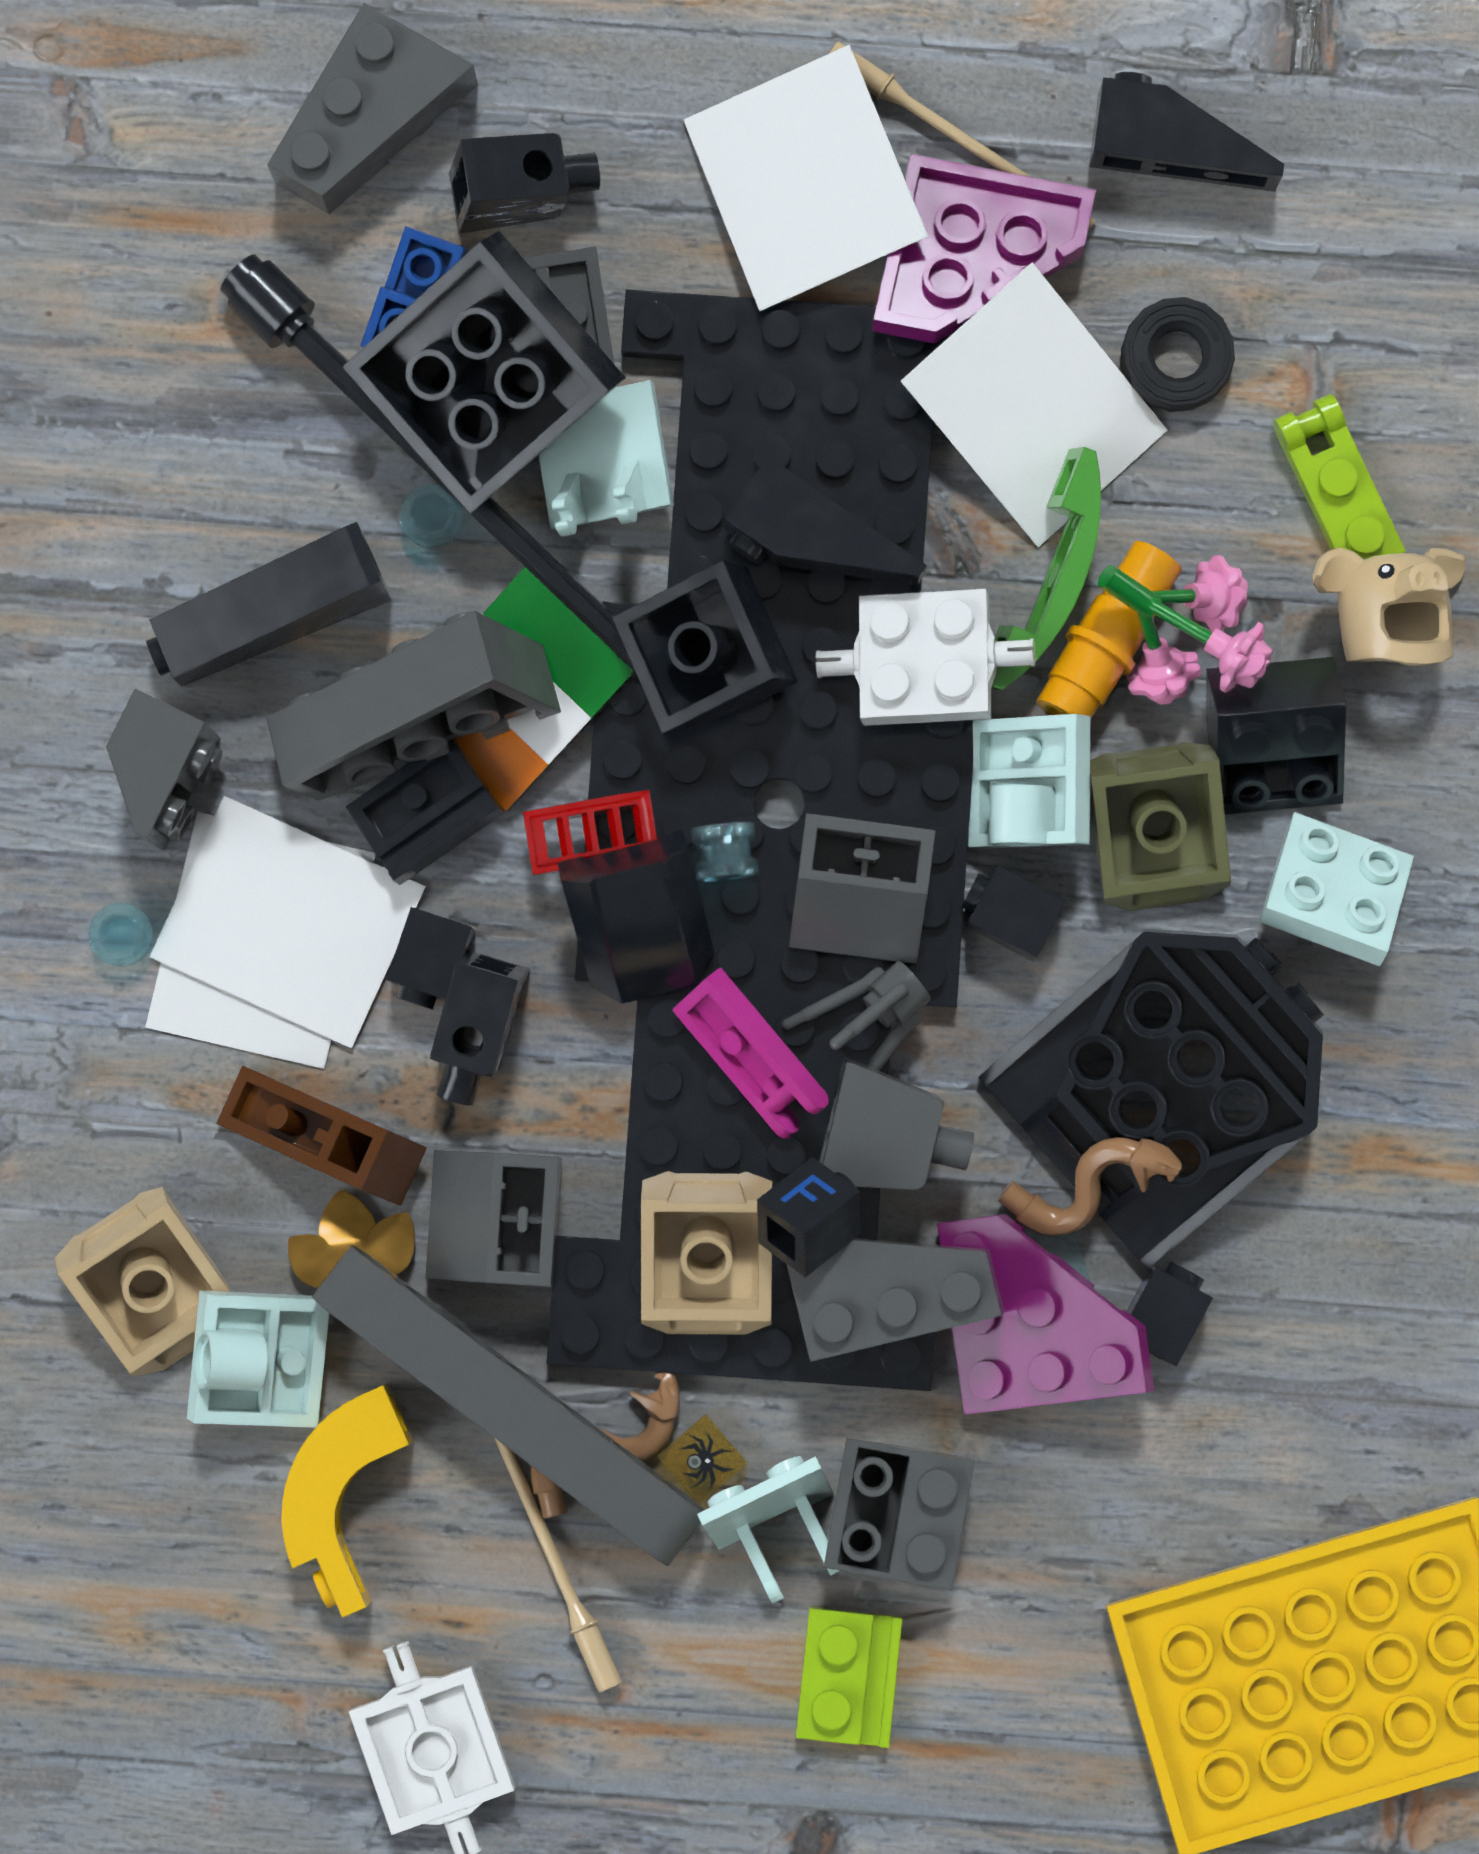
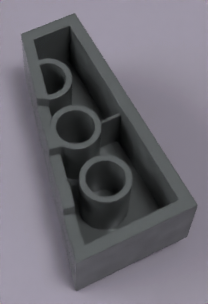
M474 610L473 612H463L448 618L443 627L420 639H411L399 643L392 649L391 654L368 666H358L345 671L340 676L339 681L317 692L305 693L293 698L289 702L288 707L267 717L266 720L282 785L320 801L395 773L393 762L395 760L418 761L426 759L429 761L450 753L447 743L449 740L482 732L485 739H489L510 731L508 723L510 718L535 710L536 716L541 720L560 713L561 709L543 645Z

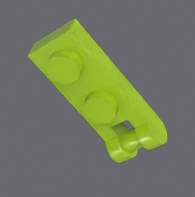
M1328 394L1313 401L1312 409L1297 416L1292 412H1288L1273 419L1272 423L1275 434L1330 550L1340 547L1354 551L1364 560L1378 555L1406 553L1403 543L1346 426L1344 414L1334 395ZM1323 431L1330 448L1312 456L1306 444V439Z

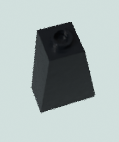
M354 522L149 619L156 637L146 640V644L160 676L171 672L173 679L182 687L392 600L370 546L357 522Z

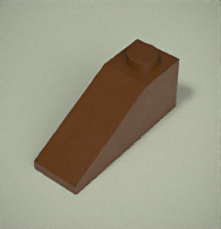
M243 1065L216 1123L359 1190L399 1206L403 1203L427 1147Z

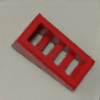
M649 790L617 794L523 812L533 876L559 872L558 862L581 856L585 859L657 839ZM632 809L637 843L625 845L620 811ZM607 813L612 848L600 850L594 815ZM582 817L587 852L574 854L569 819ZM556 821L562 857L549 859L544 823Z

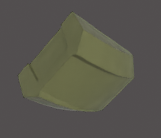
M1181 742L1177 745L1120 753H1104L1090 760V811L1104 903L1126 911L1205 901L1231 885L1220 763L1211 745Z

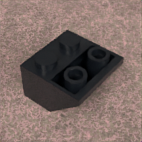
M1333 657L1270 663L1266 667L1265 674L1256 682L1254 687L1247 688L1236 684L1227 693L1220 690V677L1222 674L1219 668L1206 669L1208 743L1219 758L1225 815L1343 804L1346 700Z

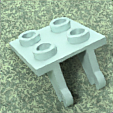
M652 380L615 387L539 454L550 529L557 530L561 537L576 534L578 525L618 518L621 524H628L637 521V513L674 506L655 386Z
M801 1456L780 1462L767 1471L768 1480L747 1490L744 1489L743 1485L729 1487L712 1496L707 1501L710 1508L697 1514L702 1526L718 1550L739 1540L742 1541L772 1604L784 1599L751 1528L797 1506L824 1562L828 1539L811 1505L834 1495V1492L816 1456L805 1462ZM827 1568L830 1576L839 1572V1570Z

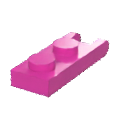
M721 967L705 978L672 1009L675 1015L779 1137L788 1139L800 1128L798 1118L788 1107L793 1100L797 1099L803 1108L812 1114L819 1113L828 1105L829 1098L825 1090Z

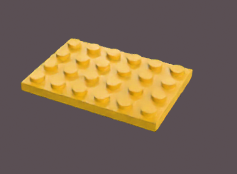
M1474 1496L1105 1604L1178 1854L1202 1853L1479 1771L1478 1497Z

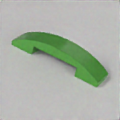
M1087 447L1068 450L1046 508L1069 518L1025 629L1023 630L1016 626L999 625L995 635L996 641L1030 640L1033 638L1036 661L1050 646L1074 608L1084 586L1097 542L1101 510L1100 470L1096 451ZM1031 665L997 667V674L991 689L1003 690L1018 679Z

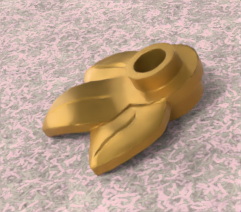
M339 1190L330 1199L323 1211L319 1225V1235L303 1234L288 1238V1255L291 1268L303 1283L318 1288L352 1244L370 1255L392 1273L398 1275L408 1267L414 1253L415 1229L409 1213L402 1212L391 1215L376 1223L373 1214L363 1202L349 1192Z

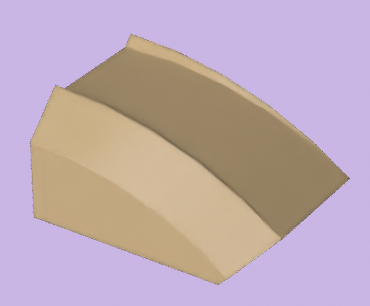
M670 1171L642 1180L641 1324L666 1334L745 1335L771 1325L772 1253L758 1243L757 1199L772 1188L771 1180L749 1172L740 1174L673 1173Z
M163 1187L139 1193L133 1200L86 1231L74 1235L55 1257L58 1276L133 1377L164 1371L193 1352L199 1290L232 1292L200 1240Z

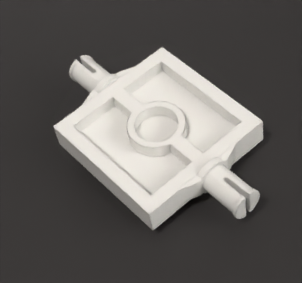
M987 589L859 596V633L854 643V649L817 650L816 672L818 678L855 675L860 687V719L864 726L991 719V687L997 674V667L1035 666V642L1033 638L1030 640L1014 641L995 640L990 628V599Z
M409 1641L401 1642L397 1645L404 1669L401 1666L395 1645L383 1649L382 1651L385 1654L396 1686L382 1698L350 1709L349 1715L391 1835L421 1824H444L454 1854H467L460 1832L463 1835L469 1854H476L482 1851V1849L479 1847L468 1814H471L483 1802L514 1791L515 1785L473 1665L443 1676L420 1677L409 1647Z

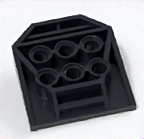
M1146 929L978 1077L1074 1187L1075 1170L1080 1157L1092 1145L1104 1139L1120 1137L1139 1142L1143 1138L1153 1140L1164 1146H1167L1168 1143L1174 1140L1183 1139L1190 1141L1196 1146L1200 1154V1163L1196 1168L1189 1172H1180L1171 1182L1168 1181L1166 1175L1156 1174L1149 1178L1148 1188L1145 1192L1141 1191L1130 1166L1115 1163L1108 1165L1101 1174V1199L1097 1213L1147 1270L1317 1128L1323 1030L1316 1022L1324 1014L1307 995L1308 992L1299 982L1285 989L1276 979L1274 974L1281 967L1282 963L1256 937L1246 945L1235 934ZM1148 991L1161 992L1167 996L1173 1010L1169 1021L1158 1026L1148 1025L1143 1022L1136 1010L1139 996ZM1198 1039L1205 1041L1214 1050L1216 1061L1209 1071L1194 1074L1188 1072L1181 1065L1179 1050L1184 1043L1190 1040ZM1099 1042L1111 1050L1114 1065L1109 1073L1103 1076H1093L1082 1069L1079 1064L1078 1055L1080 1048L1085 1044ZM1232 1089H1246L1255 1095L1258 1100L1259 1110L1252 1119L1246 1122H1236L1225 1115L1222 1110L1221 1101L1225 1094ZM1131 1091H1143L1153 1097L1157 1106V1114L1153 1120L1146 1124H1135L1125 1118L1121 1110V1101Z

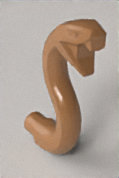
M1120 1137L1104 1139L1092 1145L1080 1157L1075 1170V1200L1070 1207L1062 1209L1049 1205L1036 1193L1031 1195L1013 1180L1004 1188L997 1201L1016 1215L1015 1220L1040 1235L1054 1237L1067 1235L1085 1227L1095 1217L1101 1199V1174L1108 1165L1120 1163L1130 1166L1141 1191L1145 1192L1148 1188L1150 1177L1156 1174L1166 1175L1168 1181L1171 1182L1181 1172L1182 1163L1168 1147L1150 1139L1142 1138L1139 1142Z
M657 1372L654 1376L661 1380L659 1389L652 1394L644 1395L636 1391L629 1393L649 1415L647 1427L639 1435L622 1438L599 1428L641 1461L647 1460L660 1452L672 1434L674 1421L678 1416L680 1408V1389L674 1373ZM531 1466L533 1494L538 1493L543 1519L568 1513L563 1489Z

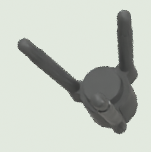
M897 961L886 971L880 966H876L861 980L784 1019L781 1027L784 1031H790L870 991L863 998L867 1009L830 1040L829 1045L833 1050L840 1049L876 1020L886 1028L896 1022L895 1027L866 1064V1066L879 1071L907 1033L924 1020L918 1010L926 1005L931 998L925 987L911 970L902 962Z

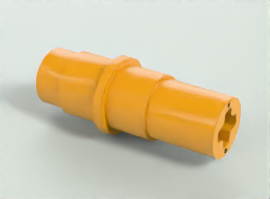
M1134 541L1118 566V569L1151 591L1171 590L1182 572L1180 564L1159 548L1142 541ZM1106 591L1096 596L1080 624L1071 625L1066 633L1065 638L1068 643L1048 674L1049 680L1036 700L1037 705L1048 715L1081 714L1091 716L1092 719L1097 709H1102L1121 676L1130 675L1136 664L1133 656L1145 638L1138 614Z

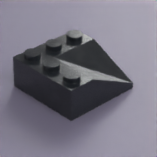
M500 231L474 246L343 366L344 370L470 514L626 379Z

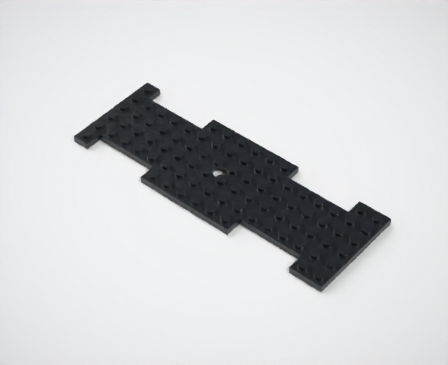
M629 289L625 291L621 345L622 357L684 361L667 589L722 560L748 567L798 682L744 710L673 733L662 734L639 679L632 677L594 718L588 800L649 790L656 836L683 830L715 954L696 985L637 1000L620 1240L557 1236L546 1364L931 1391L935 1332L810 1362L787 1264L774 1254H772L771 1325L745 1335L666 1334L641 1324L642 1180L667 1171L673 1173L740 1174L749 1172L771 1180L773 1188L810 1158L814 1157L819 1161L843 1058L866 1065L891 1032V1026L886 1028L876 1020L840 1049L833 1050L830 1047V1040L867 1009L863 998L870 991L790 1031H784L781 1027L784 1019L861 980L876 966H880L886 971L896 963L886 960L789 948L806 813L936 830L917 963L903 964L911 970L929 993L931 1000L924 1006L957 1007L963 908L961 906L964 902L973 774V720L864 726L860 719V687L855 675L818 678L816 672L817 650L854 649V643L859 633V596L920 593L922 580L915 586L776 566L765 557H763L759 564H756L738 553L728 544L727 541L732 535L724 530V518L769 456L923 562L933 420L902 384L901 380L952 334L936 343L874 332L872 328L876 307L784 300L759 311L754 298ZM603 601L602 603L615 616L637 605L636 603ZM777 779L793 783L801 791L804 798V810L799 820L793 825L782 829L771 828L762 823L754 810V798L757 791L765 783ZM632 809L620 811L625 845L637 843ZM607 813L594 815L599 849L612 848ZM586 843L584 846V852H587ZM577 941L575 981L590 983ZM720 967L828 1095V1105L817 1114L806 1111L797 1099L788 1105L800 1123L799 1130L788 1139L779 1137L672 1011L705 978ZM889 1058L882 1066V1068L879 1070L880 1072H883L887 1075L889 1070ZM856 1187L860 1191V1235L856 1238L877 1240L880 1188Z

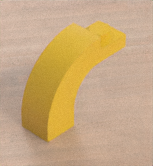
M388 1383L346 1402L317 1425L307 1437L294 1459L283 1494L282 1531L292 1569L316 1558L321 1568L313 1573L317 1590L327 1608L337 1605L342 1618L367 1607L372 1602L342 1532L341 1507L345 1492L352 1479L364 1466L414 1442Z

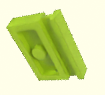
M809 1606L796 1738L889 1748L902 1616H887Z

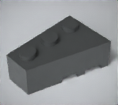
M363 3L267 164L275 184L330 214L389 163L388 159L416 135L418 137L433 125V120L458 98L461 96L464 98L478 86L474 65L370 5Z
M855 1238L806 1278L787 1265L810 1362L1002 1316L1005 1313L990 1249Z

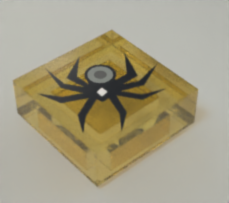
M706 1413L657 1455L699 1505L748 1463Z

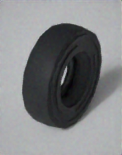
M1186 297L1162 299L1144 308L1128 326L1121 347L1122 370L1129 383L1150 406L1169 412L1194 410L1212 401L1227 384L1235 361L1233 336L1223 317L1207 304ZM1181 331L1190 334L1197 340L1202 351V361L1195 373L1184 378H1174L1164 374L1156 365L1153 352L1155 344L1161 336L1169 332Z

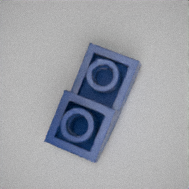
M405 226L386 284L380 287L360 346L364 348L464 257L468 248Z

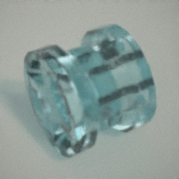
M721 823L691 829L692 843L700 850V862L695 867L696 881H725L759 875L758 861L751 856L750 842L755 837L754 823Z

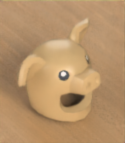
M1339 547L1325 552L1317 560L1312 575L1315 587L1319 593L1337 592L1339 622L1346 662L1387 661L1398 662L1407 666H1428L1442 663L1453 657L1452 609L1448 589L1453 588L1463 576L1465 571V554H1459L1443 548H1430L1424 555L1394 553L1373 556L1364 560L1354 551Z

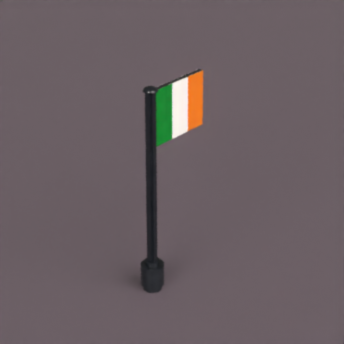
M252 254L239 262L226 276L220 288L221 292L228 298L227 306L270 348H276L283 343L287 347L296 346L464 508L344 370L343 366L349 360L313 327L314 319L310 315L314 309V301L271 260L263 262L257 255ZM490 496L471 515L525 567L482 614L543 645L561 709L560 713L541 720L536 716L535 710L508 719L510 731L489 739H485L482 732L455 738L486 784L493 799L506 811H510L632 677L638 679V676L612 619L615 615Z

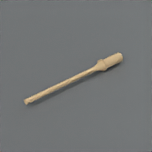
M838 41L830 53L845 47V45ZM852 50L867 89L876 96V101L881 99L904 107L999 171L1029 176L910 97L894 79L895 74H887ZM1092 217L1090 218L1088 230L1091 229L1096 221Z
M495 1439L567 1603L571 1630L568 1632L574 1635L598 1692L610 1689L622 1683V1680L597 1626L599 1620L598 1618L594 1619L579 1601L515 1453Z

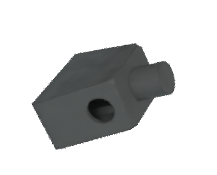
M843 1058L819 1162L833 1172H840L846 1175L856 1187L924 1190L930 1163L966 1171L972 1153L974 1133L939 1125L944 1107V1100L941 1097L854 1060Z

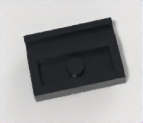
M456 739L447 741L450 753L429 761L426 759L410 761L345 806L377 857L385 865L391 879L398 885L409 880L504 814Z

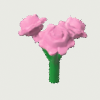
M1215 555L1211 557L1210 562L1202 561L1198 563L1194 583H1188L1181 590L1151 591L1114 565H1109L1100 574L1098 586L1137 612L1146 639L1142 646L1144 655H1142L1139 664L1133 668L1130 675H1126L1127 681L1130 683L1128 685L1130 694L1146 695L1148 699L1160 705L1170 704L1176 698L1185 697L1190 690V682L1202 674L1198 664L1199 658L1197 653L1182 652L1176 647H1168L1166 639L1158 635L1153 615L1206 644L1203 650L1219 659V671L1222 674L1220 677L1221 691L1227 693L1236 684L1252 688L1265 674L1266 667L1270 664L1273 649L1263 640L1264 624L1258 622L1248 632L1243 631L1233 637L1223 632L1225 627L1232 628L1238 625L1239 614L1244 611L1248 602V583L1242 577V571L1240 568L1230 566L1223 556ZM1184 603L1188 608H1193L1194 619L1205 622L1211 631L1164 604Z

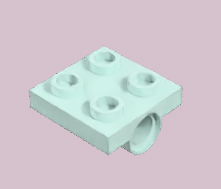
M1065 714L973 720V774L968 847L991 849L1089 845L1091 716Z
M1294 812L1284 835L1259 922L1381 966L1389 950L1414 856Z
M199 1290L187 1419L196 1424L316 1428L319 1420L329 1312L321 1307L312 1296Z

